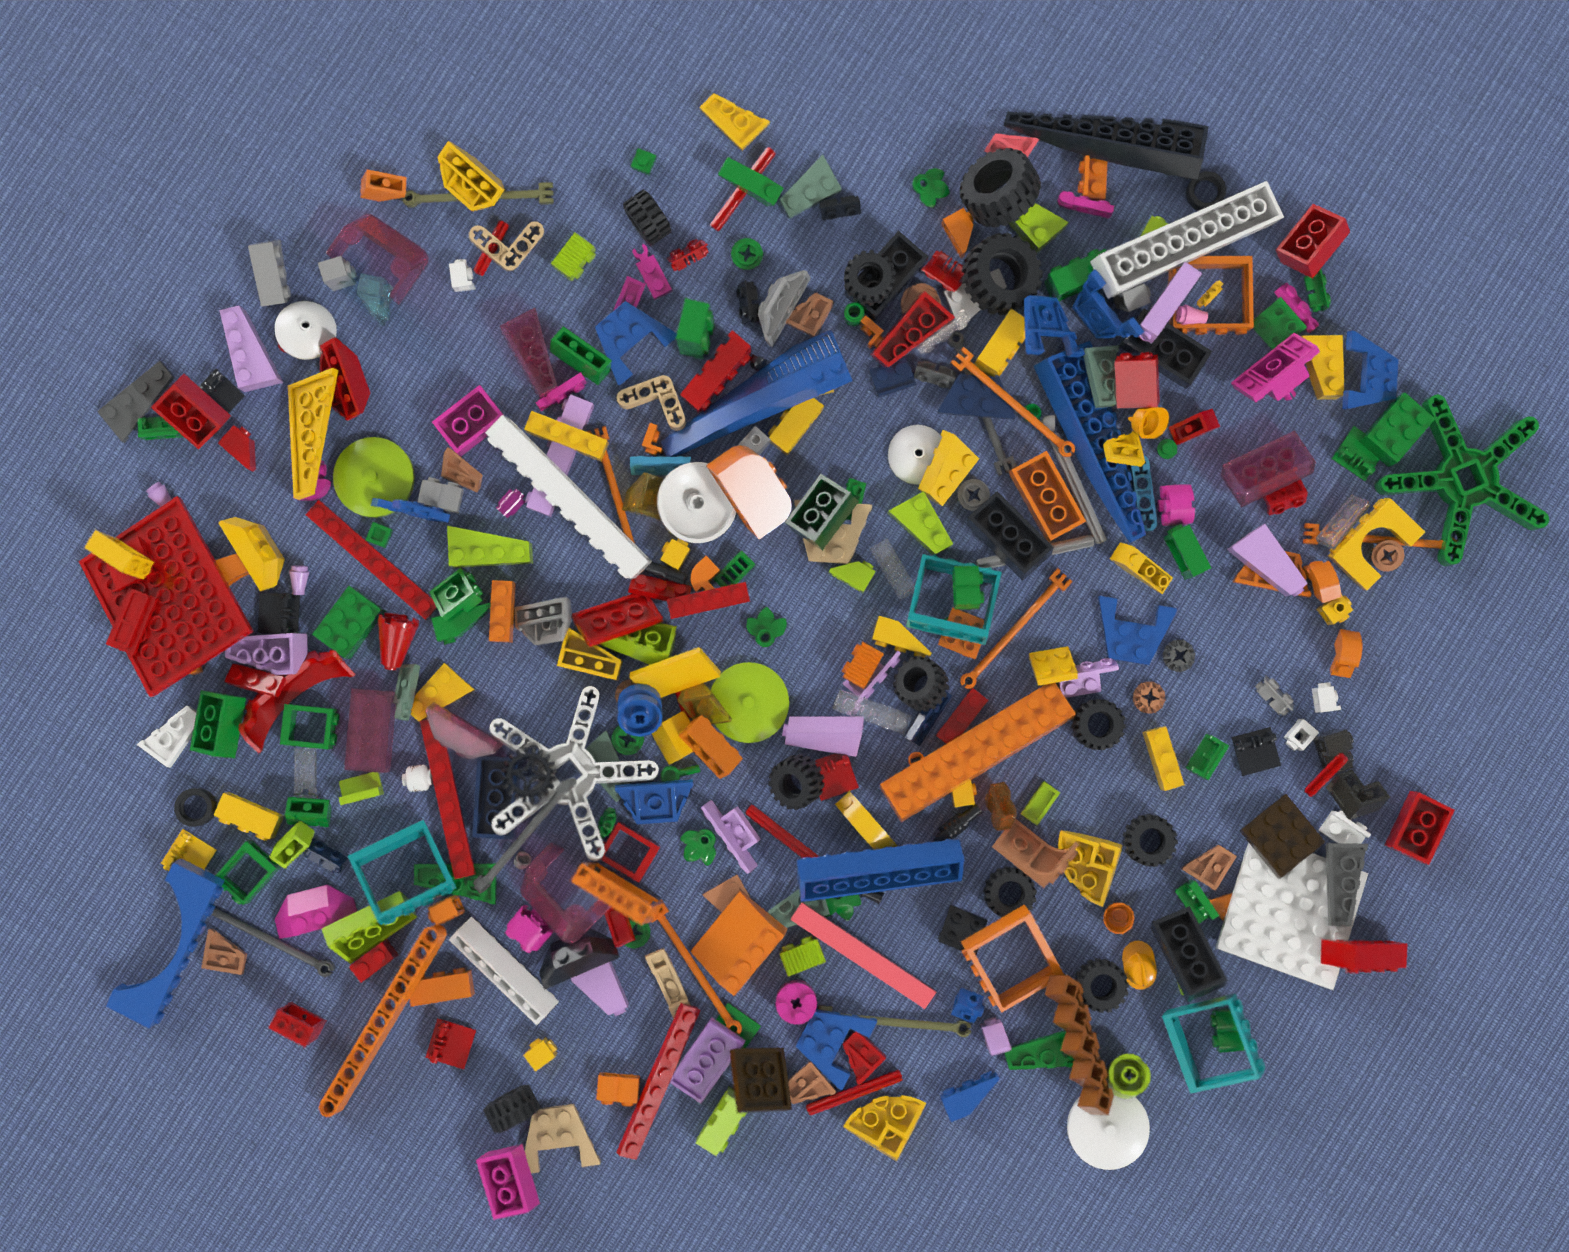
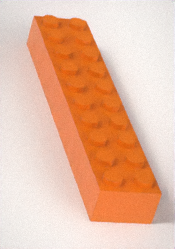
M1056 683L1045 684L882 782L880 789L899 820L903 822L963 784L1072 720L1076 713Z

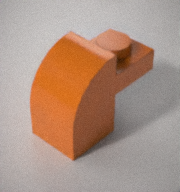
M707 556L695 565L691 573V583L696 593L702 588L705 591L715 589L709 582L721 572Z
M1313 561L1309 565L1303 566L1306 576L1312 581L1314 596L1322 603L1342 597L1337 574L1329 561Z
M1340 629L1334 643L1336 656L1331 665L1330 674L1351 678L1355 667H1359L1361 661L1362 638L1360 632Z

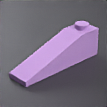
M289 633L246 636L225 650V658L254 666L260 670L269 671L275 675L296 674L308 654L307 634Z

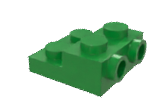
M459 568L429 591L441 617L446 621L461 609L467 613L483 601L481 598L482 590L477 584L474 585L476 582L475 577L470 572L466 573L462 568Z

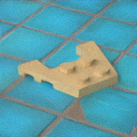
M801 500L794 501L795 507L799 504ZM857 504L852 510L851 525L842 524L823 551L803 538L808 560L849 564L859 542L858 539L862 529L865 527L868 514L871 512L872 505Z
M575 1104L540 1108L532 1116L525 1147V1154L531 1173L540 1172L538 1151L579 1146L582 1167L600 1165V1158L585 1130Z

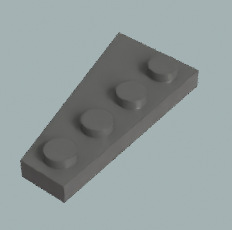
M159 361L97 412L117 437L125 443L133 429L138 427V418H142L150 411L152 404L157 398H160L175 377Z
M1326 843L1328 926L1352 925L1357 901L1356 894L1357 889L1360 887L1361 881L1359 880L1361 870L1364 868V856L1368 844Z

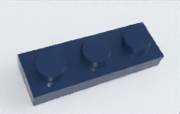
M945 691L947 693L946 698L943 697L941 699L943 702L941 704L937 703L935 709L929 708V711L921 710L919 712V716L913 725L910 726L905 736L906 738L921 746L952 697L947 691Z

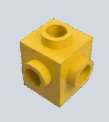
M1345 595L1324 602V604L1316 609L1327 625L1344 622L1350 617L1348 614L1353 611L1351 601Z

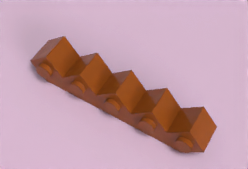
M1068 975L1050 976L1044 995L1058 1003L1053 1023L1066 1031L1061 1051L1074 1058L1069 1079L1083 1087L1077 1106L1091 1115L1109 1116L1114 1094L1112 1088H1109L1107 1084V1070L1104 1060H1100L1098 1053L1100 1046L1096 1033L1092 1032L1089 1021L1092 1019L1088 1005L1084 1004L1081 995L1083 993L1082 985Z

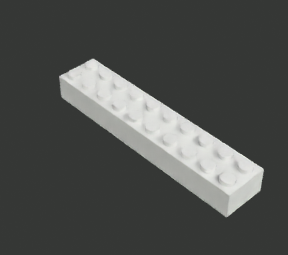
M1265 181L1104 252L1093 259L1091 264L1093 269H1096L1107 284L1102 288L1107 298H1110L1182 266L1185 262H1191L1271 226L1284 218L1268 182Z
M502 415L485 432L489 436L487 440L495 448H501L504 451L502 455L509 462L516 463L518 465L516 469L524 477H530L533 480L531 484L539 492L544 491L547 494L545 498L553 506H559L562 509L560 511L562 516L568 521L573 520L576 523L574 526L576 530L582 535L587 534L591 538L589 540L590 544L597 550L602 549L605 552L603 556L609 563H616L620 567L618 572L624 578H636L652 562L510 418Z

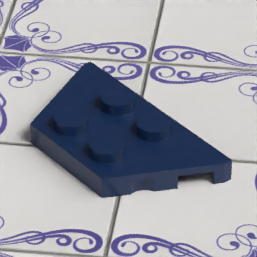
M959 374L937 411V414L1015 419L1012 407L975 375ZM990 377L995 383H997L1002 389H1004L999 377Z

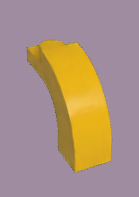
M850 791L835 803L836 807L874 850L885 847H898Z

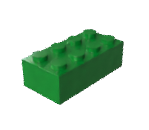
M685 298L676 336L681 355L704 360L705 354H709L711 346L709 335L713 336L715 329V319H713L714 315L709 303Z

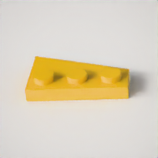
M712 94L700 106V110L741 151L770 124V121L762 119L716 94Z
M444 663L415 695L411 715L420 722L468 693L473 692L475 689Z

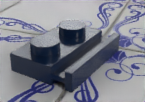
M907 357L896 361L887 368L881 365L869 369L878 398L916 386Z

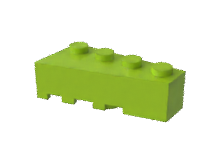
M659 623L600 643L599 645L651 665L671 658L677 626Z
M398 891L377 903L383 913L410 899L401 891ZM369 905L321 930L328 947L351 964L416 919L417 914L414 911L411 914L397 917L390 924L380 925Z

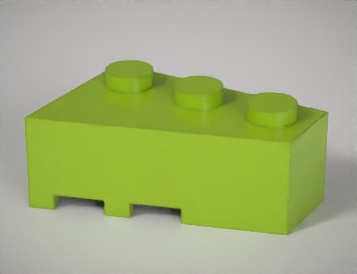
M1035 203L1033 207L1028 209L1029 212L1026 215L1020 216L1019 220L1016 222L1012 221L1009 225L1024 242L1027 241L1030 244L1031 250L1035 249L1036 253H1038L1059 235L1069 222Z
M924 491L887 512L889 516L895 519L901 527L907 530L932 555H936L953 545Z
M728 1086L696 1138L697 1145L715 1156L719 1152H724L729 1143L727 1141L731 1134H735L740 1125L738 1124L739 1121L747 1114L737 1113L735 1093L731 1087Z

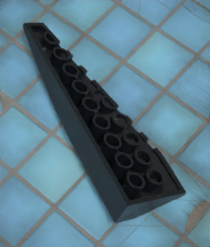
M1007 112L1003 125L1026 136L1038 138L1039 141L1084 156L1089 155L1092 158L1119 165L1197 180L1204 157L1209 127L1171 119H1162V125L1153 124V118H1144V122L1135 123L1133 117H1125L1120 121H1116V118L1113 116L1081 115L1080 119L1072 118V115L1063 114V118L1052 117V114L1047 113L1037 117L1034 113Z

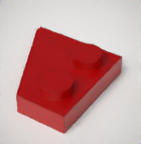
M856 1031L843 1042V1047L848 1055L850 1066L853 1068L856 1082L858 1085H861L887 1056L866 1036Z

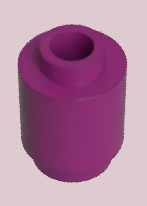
M509 489L498 502L499 505L496 509L509 518L525 503L523 500L525 496L518 489L514 491Z

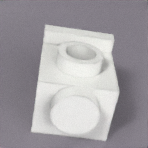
M459 259L449 264L452 288L455 292L474 290L475 285L470 281L473 279L472 268L468 267L466 260Z
M1330 682L1320 683L1318 688H1312L1315 712L1341 710V706H1336L1338 701L1337 691L1334 690V686H1331Z
M1298 719L1284 736L1287 740L1285 744L1294 751L1296 749L1304 751L1319 732L1306 720ZM1297 733L1301 735L1299 740L1295 738Z

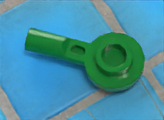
M699 764L678 769L675 766H666L661 771L660 777L662 782L680 780V777L699 773L701 770Z

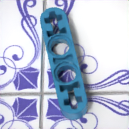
M1144 455L1145 463L1141 466V472L1146 471V474L1136 476L1135 473L1139 472V467L1129 466L1133 492H1136L1137 496L1136 507L1140 512L1144 513L1151 510V514L1147 516L1148 520L1152 521V524L1149 525V528L1144 525L1145 532H1150L1157 526V515L1148 458ZM1139 478H1144L1147 481L1145 489L1137 486ZM1141 498H1147L1150 501V506L1147 509L1140 506L1139 501ZM1145 514L1142 515V520H1143V521L1146 520Z

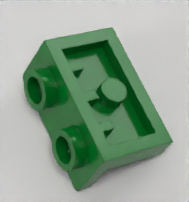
M1190 879L1175 889V893L1184 906L1191 907L1199 924L1207 918L1214 920L1219 916L1196 881Z

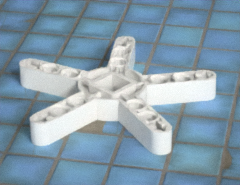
M588 686L581 692L568 740L565 744H559L551 749H547L503 719L493 720L490 724V732L496 740L514 752L519 749L520 753L524 754V747H527V749L536 747L539 751L543 750L542 758L549 754L550 759L547 763L555 762V765L550 769H558L570 760L581 774V777L576 780V785L570 792L565 793L558 804L569 806L587 857L592 861H598L604 856L605 848L587 801V797L593 791L595 784L649 782L657 777L659 768L653 761L595 763L594 758L585 749L599 702V691L593 686ZM589 693H593L594 698L590 701V707L586 706L587 696ZM581 712H588L590 718L583 721L579 718V714ZM496 726H503L504 732L508 734L506 740L504 739L506 736L503 732L499 731L496 733ZM576 731H582L585 736L581 740H576L573 734ZM520 736L522 742L519 745H513L511 738ZM535 760L534 765L538 767L537 771L547 775L544 766ZM638 766L641 767L640 771H645L648 766L651 770H654L651 776H648L647 772H641L640 776H637ZM631 767L634 770V775L630 777L625 776L623 773L624 768ZM605 768H611L614 771V775L608 778L603 775L602 771ZM558 779L556 782L550 781L554 785V789L547 787L549 795L546 796L542 792L543 799L538 804H531L529 797H527L526 803H523L522 796L499 813L492 821L494 832L498 835H505L550 800L555 794V789L560 784V781ZM538 781V784L529 791L540 788L545 781ZM582 807L586 809L587 815L580 818L575 814V811ZM514 808H522L524 814L521 817L513 816L512 811ZM506 814H509L511 820H513L514 823L511 824L509 820L505 823V829H497V822H505L508 819ZM585 827L593 828L594 834L591 837L583 835L582 830ZM595 838L598 839V841H594L595 847L601 849L598 856H595L594 853L590 854V851H592L590 841H593Z

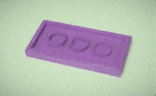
M711 1017L676 1067L670 1083L702 1104L731 1063L729 1050L741 1048L745 1040Z

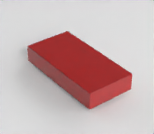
M612 906L603 909L615 947L619 948L636 940L628 916Z

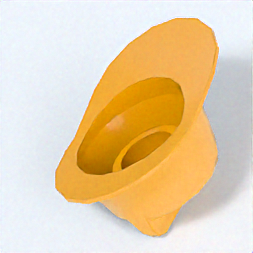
M1162 407L1138 408L1132 417H1128V420L1131 421L1132 430L1139 434L1140 438L1154 439L1161 436L1166 430L1169 423V414Z
M1143 941L1130 942L1122 953L1124 974L1128 978L1126 981L1135 989L1143 990L1149 988L1157 977L1153 950Z

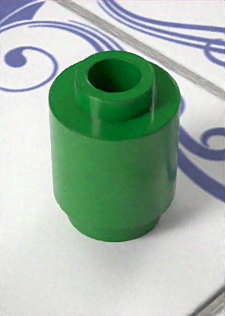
M855 302L848 304L844 310L845 322L850 326L860 325V321L864 318L862 305ZM854 313L857 317H851L850 315Z

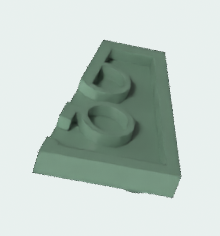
M824 155L780 199V203L789 219L842 191Z
M1119 345L1085 348L1083 358L1095 408L1112 407L1116 405L1115 359L1116 353L1119 352Z

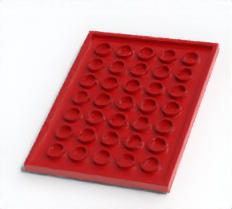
M178 496L116 536V538L124 543L137 536L141 537L149 559L154 562L152 567L155 574L118 591L103 559L90 553L78 561L112 627L128 588L145 592L158 598L136 655L127 653L149 697H155L254 632L182 498Z

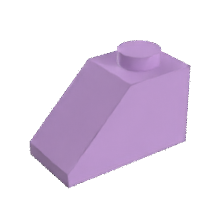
M995 1017L984 1020V1024H980L987 1049L991 1055L1011 1050L1000 1019L996 1020Z

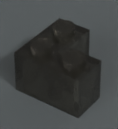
M1332 729L1317 734L1313 741L1323 769L1339 753H1343L1348 758V761L1337 773L1354 768L1352 764L1354 762L1353 755L1348 751L1353 749L1352 744L1354 740L1352 734L1347 729Z
M1352 769L1337 774L1326 786L1348 820L1378 811L1390 798L1379 781L1363 785Z

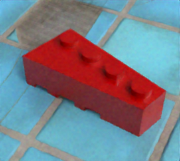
M923 291L870 355L885 368L890 367L954 319L955 316L927 292Z
M733 330L728 335L730 340L726 344L721 343L716 349L717 351L714 354L716 357L714 359L710 358L701 369L703 373L701 375L699 373L696 374L680 394L681 398L698 413L702 410L704 412L712 404L710 400L715 395L719 396L725 389L724 384L728 380L732 381L738 374V368L741 365L745 366L751 359V346Z
M1322 939L1320 964L1345 968L1348 973H1372V971L1398 972V968H1406L1408 943L1389 940L1347 941L1336 939V941Z

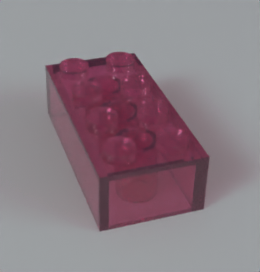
M1294 430L1223 464L1221 477L1239 505L1244 507L1313 474L1316 461Z
M351 689L344 770L390 772L396 706L393 703L395 692Z

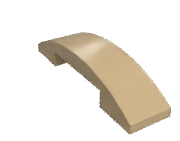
M662 948L645 955V958L653 975L656 977L674 1019L680 1003L691 1004L666 950Z

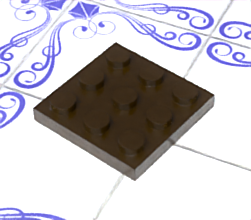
M1284 794L1239 830L1278 879L1286 875L1325 843L1324 839L1287 794Z
M736 1048L729 1050L737 1113L792 1110L784 1048Z

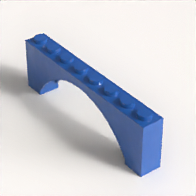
M182 858L173 862L165 881L170 883L176 895L181 912L182 930L176 954L165 970L158 976L138 984L125 985L122 983L114 988L106 1007L147 1028L159 1024L165 1014L163 1010L173 998L171 993L181 981L179 976L190 962V959H188L190 953L198 945L196 940L204 932L207 926L205 921L215 909L213 904L224 890L222 885L225 880Z

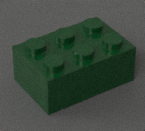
M820 474L785 523L793 532L823 551L855 508L858 500L851 492Z

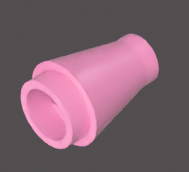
M1186 304L1179 306L1176 312V321L1180 322L1181 325L1205 324L1208 319V312Z

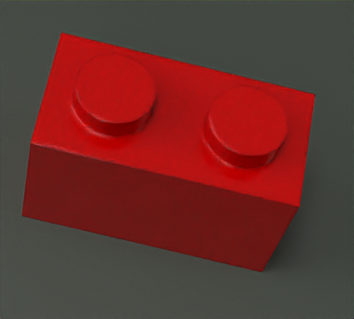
M386 939L351 964L349 968L359 982L362 983L396 958L398 953L388 939Z

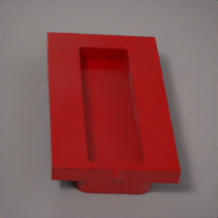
M128 588L106 645L119 649V651L136 655L158 598L145 592Z

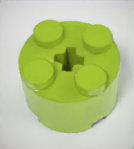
M1123 1054L1117 1057L1106 1069L1108 1087L1112 1088L1115 1096L1122 1099H1131L1138 1096L1150 1083L1149 1067L1139 1056L1134 1054ZM1125 1073H1127V1075L1131 1077L1130 1080H1127V1078L1124 1077Z

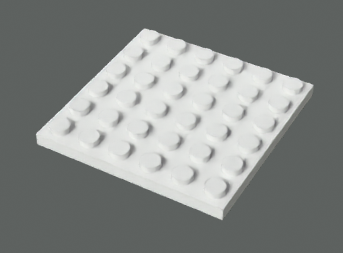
M1248 842L1215 948L1334 990L1340 967L1320 964L1322 939L1336 941V939L1349 940L1368 873L1361 871L1359 880L1361 882L1359 889H1357V901L1352 925L1328 926L1326 858L1312 853L1286 875L1278 879Z

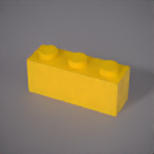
M815 398L793 406L790 411L786 409L780 417L782 420L778 426L774 425L768 432L770 443L785 455H788L823 411L824 405Z
M1161 726L1142 732L1160 790L1167 791L1183 786L1184 781L1167 727Z
M231 792L223 793L214 813V816L219 818L218 821L227 825L235 824L238 826V830L249 833V831L254 832L257 838L265 841L276 837L285 816Z

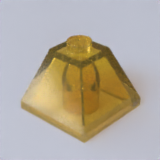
M643 473L626 491L622 510L661 521L657 510V495L664 479L649 473Z
M705 683L681 691L678 702L692 719L702 715L711 722V725L731 722L732 718Z

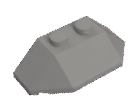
M805 270L777 279L775 284L770 286L765 302H761L758 308V317L764 338L772 348L811 279Z
M567 597L514 607L515 628L522 631L524 636L534 645L564 640L572 622L571 601Z

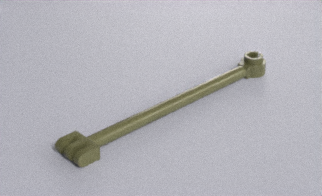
M539 183V190L504 191L498 200L539 198L540 205L554 204L553 198H546L553 196V191L545 190L553 188V183ZM411 190L406 191V196L402 200L408 208H414L421 203L459 201L452 193L420 195ZM412 195V200L407 201V196Z
M818 1005V1010L832 1012V1006ZM858 1015L862 1018H876V1025L951 1031L961 1037H967L971 1033V1030L968 1029L971 1028L970 1023L964 1020H959L957 1023ZM965 1024L967 1026L966 1030L961 1031L959 1029L960 1025Z

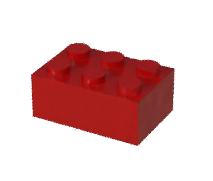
M1312 204L1276 248L1280 262L1314 278L1350 233L1346 218Z
M185 374L151 407L198 450L231 417L227 411Z
M1409 791L1384 846L1419 863L1430 865L1455 810L1424 794Z

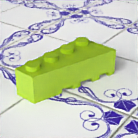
M447 526L449 566L452 568L533 564L532 543L529 541Z

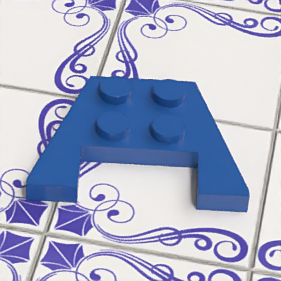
M1094 269L1088 275V280L1084 283L1083 289L1078 294L1072 308L1096 339L1114 338L1119 335L1122 338L1129 337L1130 335L1139 337L1145 331L1134 317L1121 323L1116 312L1111 310L1105 298L1097 292L1107 283L1099 272Z
M1033 295L1024 298L1026 354L1040 355L1045 352L1041 336L1062 337L1067 357L1080 358L1085 355L1083 348L1079 349L1075 341L1077 339L1075 332H1071L1066 324L1069 320L1057 298Z
M624 301L595 326L606 357L612 360L611 370L619 386L633 375L620 359L622 355L650 332L655 335L664 347L670 344L677 336L676 332L627 301Z
M1348 331L1346 350L1362 353L1360 392L1343 391L1342 409L1345 410L1396 399L1399 359L1356 331Z
M372 498L371 506L381 507L389 511L401 512L430 521L449 522L450 515L443 513L444 509L428 507L423 503L394 499L393 502L379 498Z
M1098 596L1108 658L1149 665L1177 612V608L1159 605L1157 607L1155 626L1115 620L1117 599Z
M816 1009L814 1015L808 1020L796 1047L835 1086L843 1090L850 1072L832 1062L849 1029L869 1038L877 1024V1019L871 1017L870 1019L862 1018L858 1015L849 1016L838 1012Z

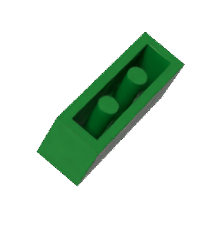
M564 326L551 339L550 352L579 373L581 372L583 376L596 385H599L610 373L612 360Z

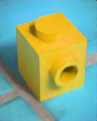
M679 538L677 541L674 539L670 542L667 541L661 552L664 554L660 560L679 571L691 551L687 547L688 543Z
M970 780L951 792L953 807L975 804L974 795H977L975 783H971Z
M546 1037L542 1040L537 1038L529 1045L530 1049L523 1056L536 1072L558 1054L556 1052L557 1047L551 1039L548 1041Z

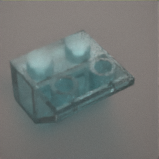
M361 273L357 294L371 316L380 325L385 326L386 321H389L391 311L389 305L390 301L394 300L395 291L385 278Z

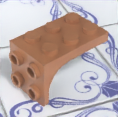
M1014 818L992 847L1044 888L1049 882L1053 884L1059 875L1066 870L1069 861L1071 862L1078 853L1075 849L1079 844L1075 842L1068 849L1054 848Z

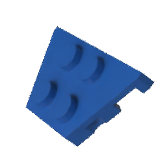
M693 779L615 785V791L624 801L625 807L631 812L636 824L677 822L682 808L687 801L688 794L693 787Z

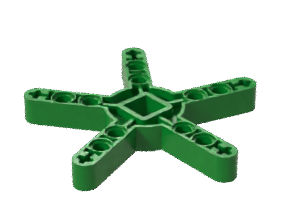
M1438 394L1433 395L1422 403V407L1435 418L1429 427L1443 456L1436 470L1390 474L1379 478L1375 483V490L1380 495L1437 491L1439 497L1448 504L1441 540H1443L1442 547L1438 550L1437 555L1438 562L1443 566L1455 565L1462 560L1471 515L1475 506L1484 503L1528 530L1541 529L1549 523V516L1545 511L1499 484L1500 477L1497 467L1539 429L1537 419L1530 416L1515 422L1483 451L1467 448L1446 399ZM1440 419L1445 422V428L1440 426ZM1527 425L1526 431L1521 432L1520 430L1525 428ZM1509 436L1514 439L1513 444L1509 442ZM1448 438H1451V439H1452V441H1453V446H1450V445L1448 444V442H1447V439H1448ZM1494 449L1498 450L1499 457L1494 455ZM1469 466L1477 486L1464 491L1456 471ZM1425 477L1430 481L1429 486L1424 484ZM1404 479L1409 481V488L1405 487ZM1384 483H1386V484L1395 483V485H1394V486H1391V487H1388V486H1385ZM1499 495L1504 498L1503 504L1499 502ZM1516 506L1521 508V514L1517 513ZM1456 513L1461 516L1460 522L1455 518ZM1452 532L1456 534L1457 542L1452 540Z

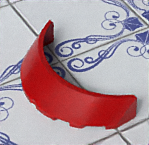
M334 650L321 653L316 651L308 652L296 674L279 675L287 679L279 698L258 693L253 700L248 701L245 706L247 712L243 723H239V732L256 752L261 753L266 736L278 715L283 711L284 704H289L302 692L322 681L335 677H353L356 674Z

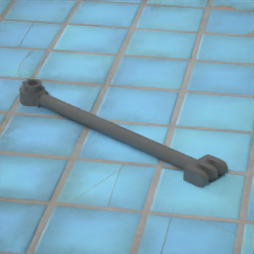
M959 331L951 332L947 338L948 345L954 348L957 354L959 353L965 358L966 355L961 351L964 341L963 334ZM954 334L960 338L958 342L953 341L952 337ZM967 368L963 369L965 375H974ZM982 417L999 460L993 463L997 475H1002L1000 468L1002 466L1005 473H1009L1008 464L1011 465L1012 469L1017 467L1013 456L1006 458L991 418Z
M575 778L564 780L557 786L555 794L484 877L480 875L473 882L474 888L480 894L489 888L496 875L565 793L573 789L577 783Z
M217 908L211 914L313 966L322 977L330 976L333 974L330 971L335 970V965L332 961L318 960ZM322 966H327L328 972H323Z

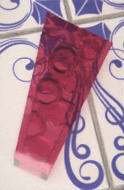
M536 308L500 325L502 336L538 399L546 397L549 392L557 388Z

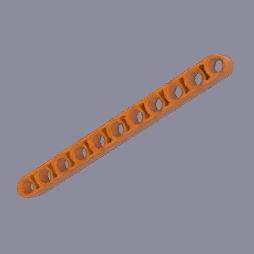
M435 924L425 928L420 934L321 1100L319 1111L323 1116L331 1117L341 1112L346 1106L447 935L444 926ZM432 930L436 933V939L432 937ZM422 948L425 949V951H426V956H424V955L422 954V952H421V949H422ZM412 965H413V966L415 967V969H416V972H415V973H413L412 970H411V966H412ZM401 982L405 984V991L401 988ZM391 999L395 1002V1008L391 1005ZM381 1017L384 1018V1020H385V1025L382 1024V1022H381ZM371 1034L374 1036L375 1041L371 1040ZM360 1051L364 1053V1058L361 1057ZM350 1068L353 1069L354 1075L351 1074ZM340 1085L344 1088V1092L341 1091ZM330 1102L333 1104L334 1109L331 1108Z

